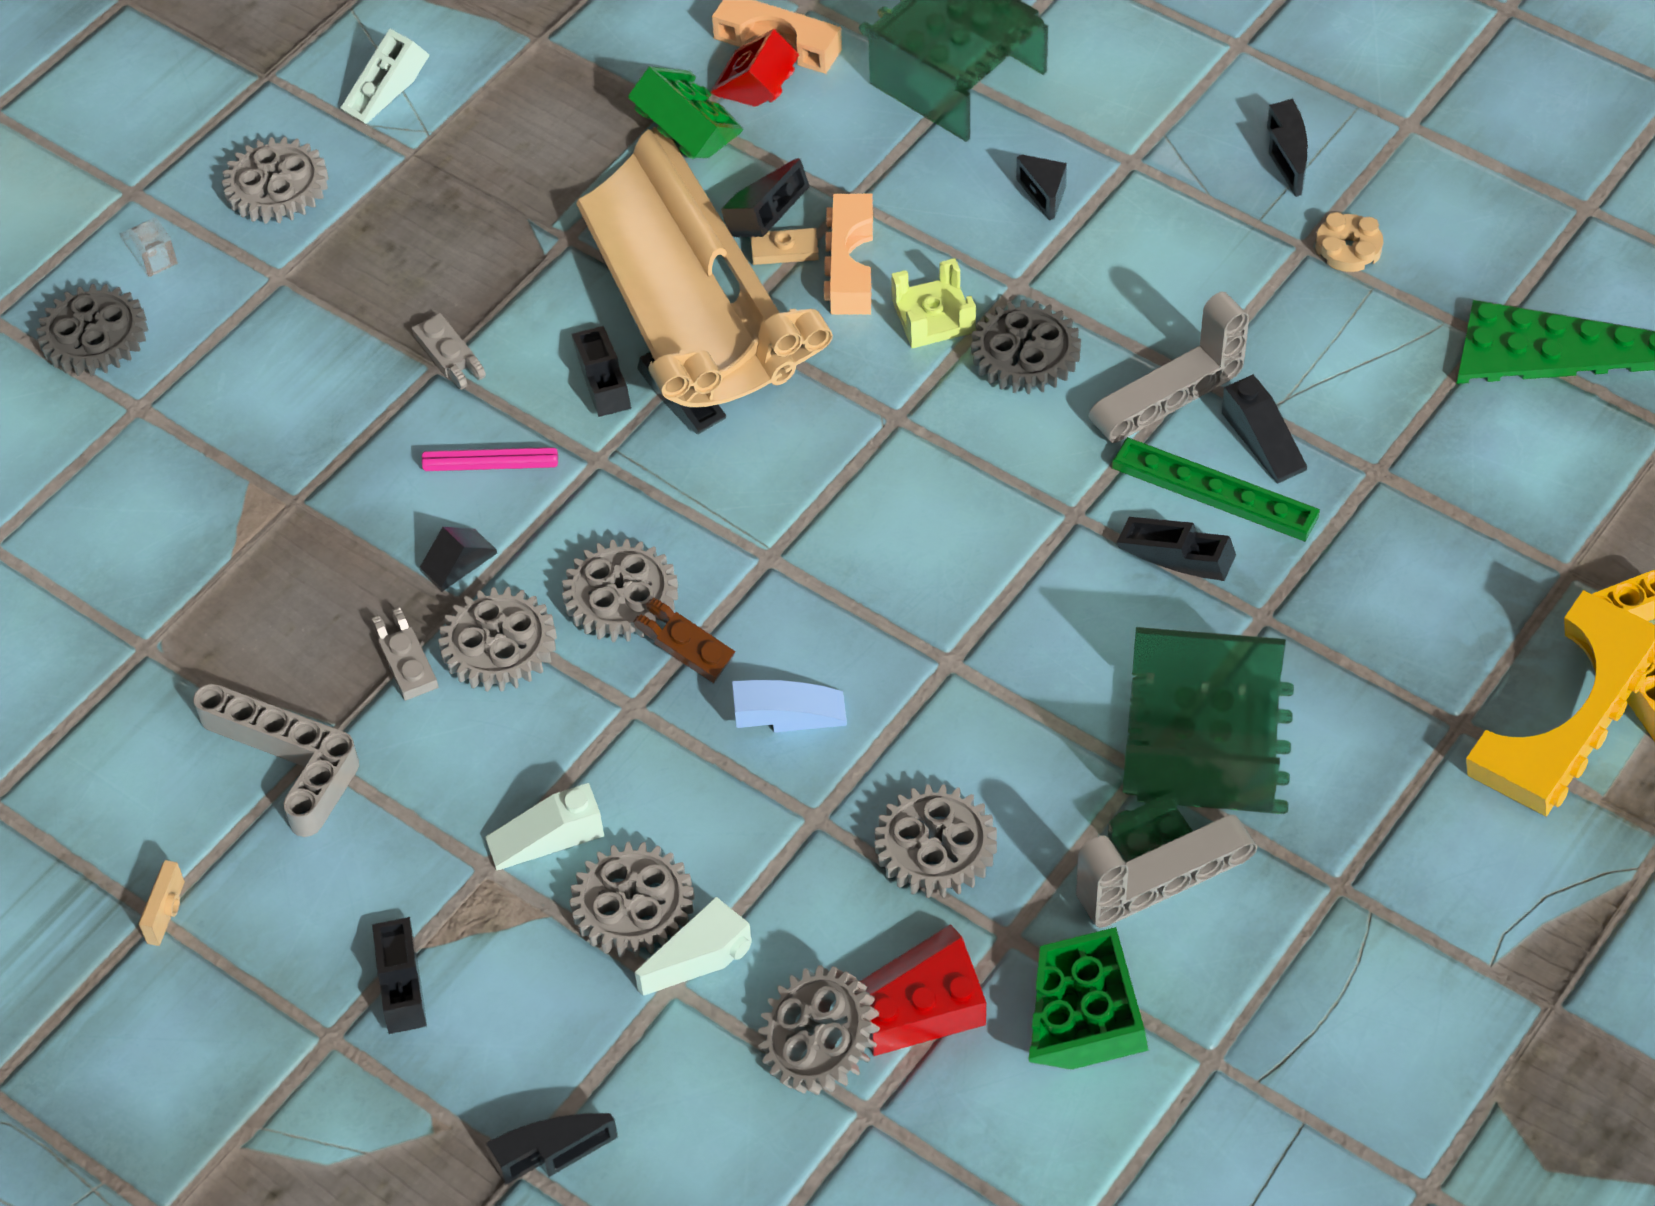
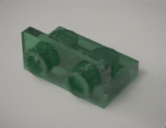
M1174 791L1164 796L1156 795L1150 798L1144 805L1131 811H1122L1109 821L1108 838L1125 863L1193 832L1177 809L1178 797Z

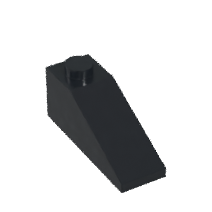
M801 158L788 162L738 191L721 208L723 219L732 237H764L808 190L810 185Z
M1252 374L1225 386L1221 414L1275 482L1278 484L1307 471V464L1275 401L1256 376Z

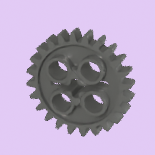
M91 284L88 292H84L81 287H78L77 295L74 296L69 292H65L66 300L54 299L56 308H45L47 317L39 318L41 327L37 328L38 342L45 359L51 360L54 368L62 365L64 373L74 368L77 376H80L84 369H88L91 376H94L96 368H101L104 373H108V365L110 364L120 368L119 360L121 358L131 361L130 351L139 352L141 350L138 342L146 341L144 332L148 331L147 319L139 300H133L130 292L122 294L120 287L110 292L108 284H105L100 291L96 290L94 284Z
M1022 300L1020 307L1015 308L1011 302H1008V310L1005 311L996 306L995 316L985 313L984 322L978 321L977 331L972 332L971 355H973V365L979 366L980 375L988 374V383L999 380V389L1001 390L1008 384L1012 385L1013 393H1016L1020 387H1024L1026 393L1030 394L1032 387L1035 386L1039 391L1044 392V384L1046 383L1056 388L1057 378L1067 381L1068 372H1075L1076 362L1080 361L1081 338H1078L1079 329L1072 328L1073 320L1071 318L1063 320L1064 311L1061 310L1053 314L1052 305L1050 304L1044 309H1039V301H1035L1032 307H1027L1025 300Z

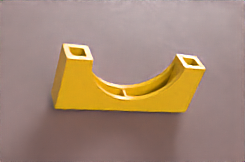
M1584 590L1564 617L1565 637L1571 639L1582 648L1589 657L1595 671L1594 685L1584 705L1564 724L1539 735L1509 737L1485 730L1466 757L1467 776L1546 817L1554 806L1559 807L1564 802L1569 790L1567 786L1573 777L1578 779L1583 774L1588 764V755L1593 748L1598 750L1602 746L1608 733L1607 727L1612 720L1618 721L1627 706V698L1632 691L1637 693L1641 689L1646 679V670L1651 663L1655 665V624Z

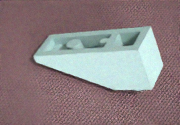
M389 29L340 109L367 124L415 80L429 54L410 39Z
M587 783L552 794L485 838L496 870H501L604 837L598 805L590 784Z
M715 897L635 971L638 992L644 996L723 969L734 959L742 958L752 943L750 923L719 898Z

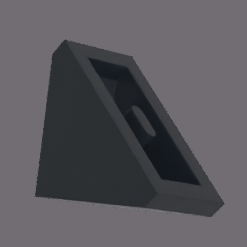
M1027 155L1018 156L1016 180L1049 221L1055 219L1066 188L1067 163Z
M442 527L420 565V571L443 592L496 555L497 549L476 529Z

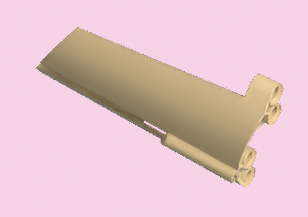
M653 127L652 130L648 129L643 133L635 146L634 153L611 177L596 189L578 199L576 204L655 360L653 363L652 361L650 362L649 372L662 395L668 400L687 407H706L744 397L770 383L776 386L781 385L791 378L798 364L809 359L830 344L833 334L816 309L797 311L795 308L789 309V312L785 313L778 311L672 139L662 135L656 127ZM718 255L723 256L739 282L740 292L734 303H730L712 274L713 261Z

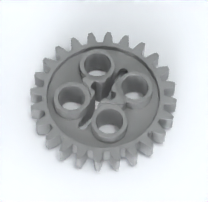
M272 137L267 145L258 140L257 148L255 149L248 145L245 146L247 152L245 155L236 152L235 157L237 161H228L229 170L223 171L225 180H222V185L227 203L230 202L232 210L239 209L241 217L250 214L251 221L253 222L261 216L263 217L264 224H267L271 217H275L277 223H281L282 216L287 215L290 220H294V212L305 215V206L315 208V199H323L322 190L328 188L326 180L329 178L324 158H320L318 150L311 151L309 143L301 147L299 139L288 144L286 137H283L280 143H275Z
M629 539L624 541L622 547H617L616 542L611 540L610 548L607 549L598 543L597 553L593 554L589 550H584L585 561L577 558L573 560L575 569H567V580L562 581L564 590L562 596L568 617L573 616L575 626L583 624L585 634H589L595 629L597 639L599 640L606 633L610 634L612 642L616 641L619 634H623L626 641H630L631 633L636 632L643 638L644 633L637 629L633 622L637 615H645L655 622L656 620L661 621L647 610L646 603L649 599L661 600L673 612L675 610L674 600H678L677 575H674L673 564H667L665 554L657 556L656 547L654 546L644 551L642 541L634 548L630 547Z
M492 587L490 596H485L479 590L477 591V600L473 601L466 596L464 597L466 605L464 608L454 605L455 616L445 615L446 626L440 627L441 639H438L443 663H447L450 674L457 673L460 683L469 678L471 688L473 689L480 682L484 683L485 691L487 692L491 689L492 684H498L500 691H504L505 683L511 682L515 688H518L519 678L522 677L526 681L531 682V671L542 673V662L550 663L552 661L550 652L556 651L554 639L557 638L552 614L547 613L545 604L538 606L536 596L526 600L524 590L519 591L516 596L511 595L510 587L505 589L503 595H498L495 587Z
M942 784L939 792L933 793L931 786L926 785L925 794L920 795L915 788H911L910 799L899 794L897 796L898 807L889 803L886 805L887 815L879 816V827L875 828V854H879V866H886V877L892 878L897 876V887L901 888L909 882L911 884V894L913 895L921 887L925 888L926 898H930L933 889H938L942 898H946L947 888L952 887L957 894H961V883L964 882L973 888L975 886V876L986 877V866H993V854L997 853V841H995L997 840V828L993 827V816L985 815L984 803L974 806L973 794L962 799L960 798V788H956L952 794H946V786ZM940 816L945 818L942 820L933 819ZM913 836V837H916V838H914V839H908V840H907V839H904L903 837ZM958 842H966V843H969V844H967V845H958V844H956V843H958ZM933 861L939 863V864H937V865H928V864H926V863H928V862H933Z
M626 842L623 852H619L614 845L611 846V855L608 857L600 851L597 852L598 863L586 861L587 873L577 872V884L571 885L573 898L570 899L571 911H573L574 924L579 925L580 935L582 937L589 935L592 947L602 941L603 952L606 954L613 947H617L619 957H623L626 949H632L633 955L636 958L640 954V948L646 947L650 954H654V944L657 942L662 946L668 942L667 936H674L679 932V926H685L689 922L687 914L694 912L693 901L691 900L695 898L693 887H691L690 874H685L683 862L675 864L672 852L662 858L660 846H656L651 853L647 852L645 842L641 843L638 851L632 849L630 842ZM615 879H624L623 881L617 883L611 882ZM654 883L661 884L658 887H648L649 885ZM608 911L616 912L612 915H603L605 912ZM653 916L650 920H641L642 917Z
M820 965L815 973L807 968L803 969L802 980L791 975L789 977L791 984L789 989L780 985L777 987L781 995L780 999H768L769 1004L773 1007L772 1013L766 1012L761 1014V1017L769 1021L768 1026L758 1029V1033L767 1037V1040L760 1043L758 1047L768 1053L762 1061L772 1067L770 1074L780 1079V1083L803 1094L808 1090L815 1095H819L821 1088L834 1092L835 1080L845 1086L848 1085L847 1073L851 1071L859 1075L860 1070L857 1062L859 1060L869 1062L870 1058L864 1051L866 1047L872 1048L877 1045V1043L869 1039V1035L880 1031V1027L870 1022V1020L879 1015V1011L870 1006L875 998L865 992L867 986L856 980L857 978L847 971L843 972L834 966L827 970ZM834 1001H836L835 1006H834L833 1009L830 1011V1007H831L832 1003H833ZM801 1013L800 1019L795 1023L797 1016ZM842 1037L841 1043L836 1047L837 1041ZM807 1049L806 1055L801 1059L803 1052Z

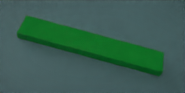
M1129 437L1125 439L1112 462V469L1304 542H1306L1319 518L1320 509Z

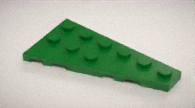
M1473 300L1457 384L1469 383V379L1486 378L1487 382L1500 381L1503 376L1517 375L1522 379L1576 376L1577 371L1594 370V374H1608L1609 369L1626 368L1630 372L1655 370V331Z

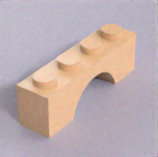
M723 0L712 15L714 39L741 47L766 32L775 29L800 54L797 58L798 66L824 74L828 72L842 50L840 26L756 0Z
M833 194V207H827L826 224L827 227H832V232H826V251H831V256H825V276H831L830 281H824V301L831 302V315L871 314V267L858 263L849 254L857 246L873 240V195Z

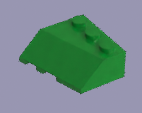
M649 66L628 95V98L636 104L634 109L640 115L648 119L651 118L658 124L656 128L662 135L669 139L673 138L680 144L679 149L683 154L691 159L710 158L741 134L743 127L722 105L709 100V97L712 95L706 87L699 86L693 82L696 76L691 71Z
M1116 927L1040 946L1035 1012L1033 1013L1032 1020L1033 1032L1029 1049L1030 1063L1073 1070L1149 1051L1144 1024Z

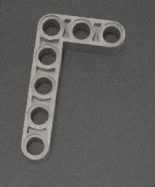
M1226 292L1216 293L1207 301L1203 309L1200 346L1101 399L1090 410L1089 419L1110 442L1117 443L1232 380L1240 373L1244 365L1249 315Z
M207 684L200 687L195 692L193 699L200 722L205 729L305 767L284 800V810L294 834L302 837L316 834L322 828L359 768V759L352 737L346 732L220 685Z
M1236 815L1223 817L1126 863L1107 836H1098L1088 841L1079 851L1076 895L1095 926L1098 928L1107 927L1244 863L1255 854L1258 847Z

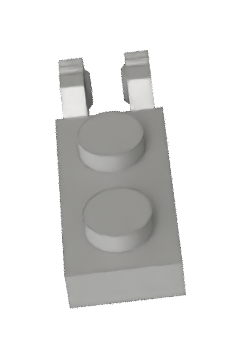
M441 313L412 327L413 337L446 378L449 377L457 388L462 390L467 387V379L461 371L465 368H468L477 380L485 378L486 374L480 361H478L473 352Z
M398 607L392 609V617L400 630L399 632L388 635L384 621L379 615L371 617V621L379 638L380 649L406 701L439 687L412 627L408 626L401 608Z

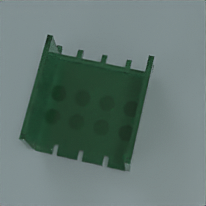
M901 0L892 9L882 6L877 11L880 19L873 25L867 22L859 25L860 33L868 38L870 85L965 142L970 139V92L968 91L985 77V74L988 75L1009 56L1041 75L1047 72L1048 25L1044 24L1042 18L1039 17L1037 9L1021 0Z
M1136 627L1132 676L1135 677L1132 678L1131 705L1129 707L1128 733L1130 735L1127 736L1123 793L1137 795V802L1274 814L1287 813L1289 803L1285 800L1275 799L1277 785L1285 786L1290 783V774L1285 771H1279L1280 758L1276 757V754L1285 755L1291 752V743L1289 741L1277 740L1278 723L1288 724L1293 720L1292 711L1278 709L1279 696H1291L1294 694V685L1292 683L1280 682L1286 639Z

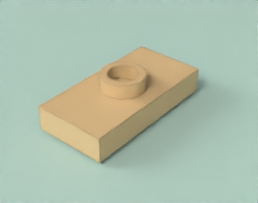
M816 228L770 231L764 237H751L753 265L819 260Z
M165 860L162 863L138 923L147 944L160 946L171 916H176L179 910L180 893L185 881L177 862Z

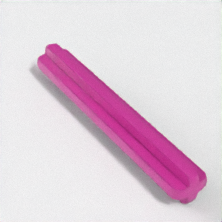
M555 447L424 451L421 459L424 471L555 468L558 466L559 460L558 451Z

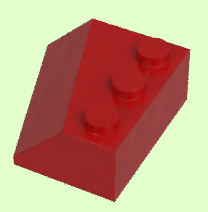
M951 924L860 981L867 986L865 992L875 998L870 1006L879 1011V1015L870 1020V1022L880 1027V1031L869 1035V1039L877 1043L876 1047L871 1048L874 1056L986 1025V1000L963 937Z

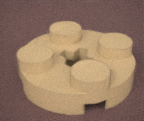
M1334 212L1327 216L1326 221L1318 229L1316 252L1319 257L1322 254L1327 259V265L1336 270L1344 272L1364 270L1366 264L1372 261L1373 264L1376 263L1382 253L1383 235L1379 229V222L1373 217ZM1345 240H1352L1354 242L1352 246H1348Z

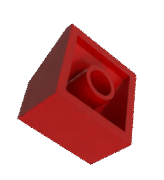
M772 29L734 51L712 88L711 93L714 96L757 107L766 101L771 103L782 93L783 89L781 86L793 74L795 70L793 65L800 54L775 29Z

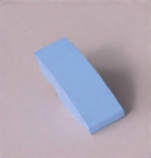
M783 680L732 681L737 728L773 725L774 733L847 726L843 691L815 684Z

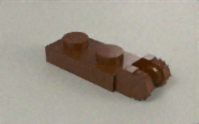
M649 599L646 603L647 610L666 623V625L661 629L655 621L641 614L637 615L633 621L637 629L654 640L655 645L712 683H715L734 657L736 651L678 612L674 613L661 600Z

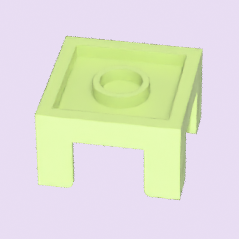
M955 258L939 263V280L908 287V272L906 270L891 274L892 302L911 348L969 335L976 331V305L972 296H967L966 300L960 288V268Z

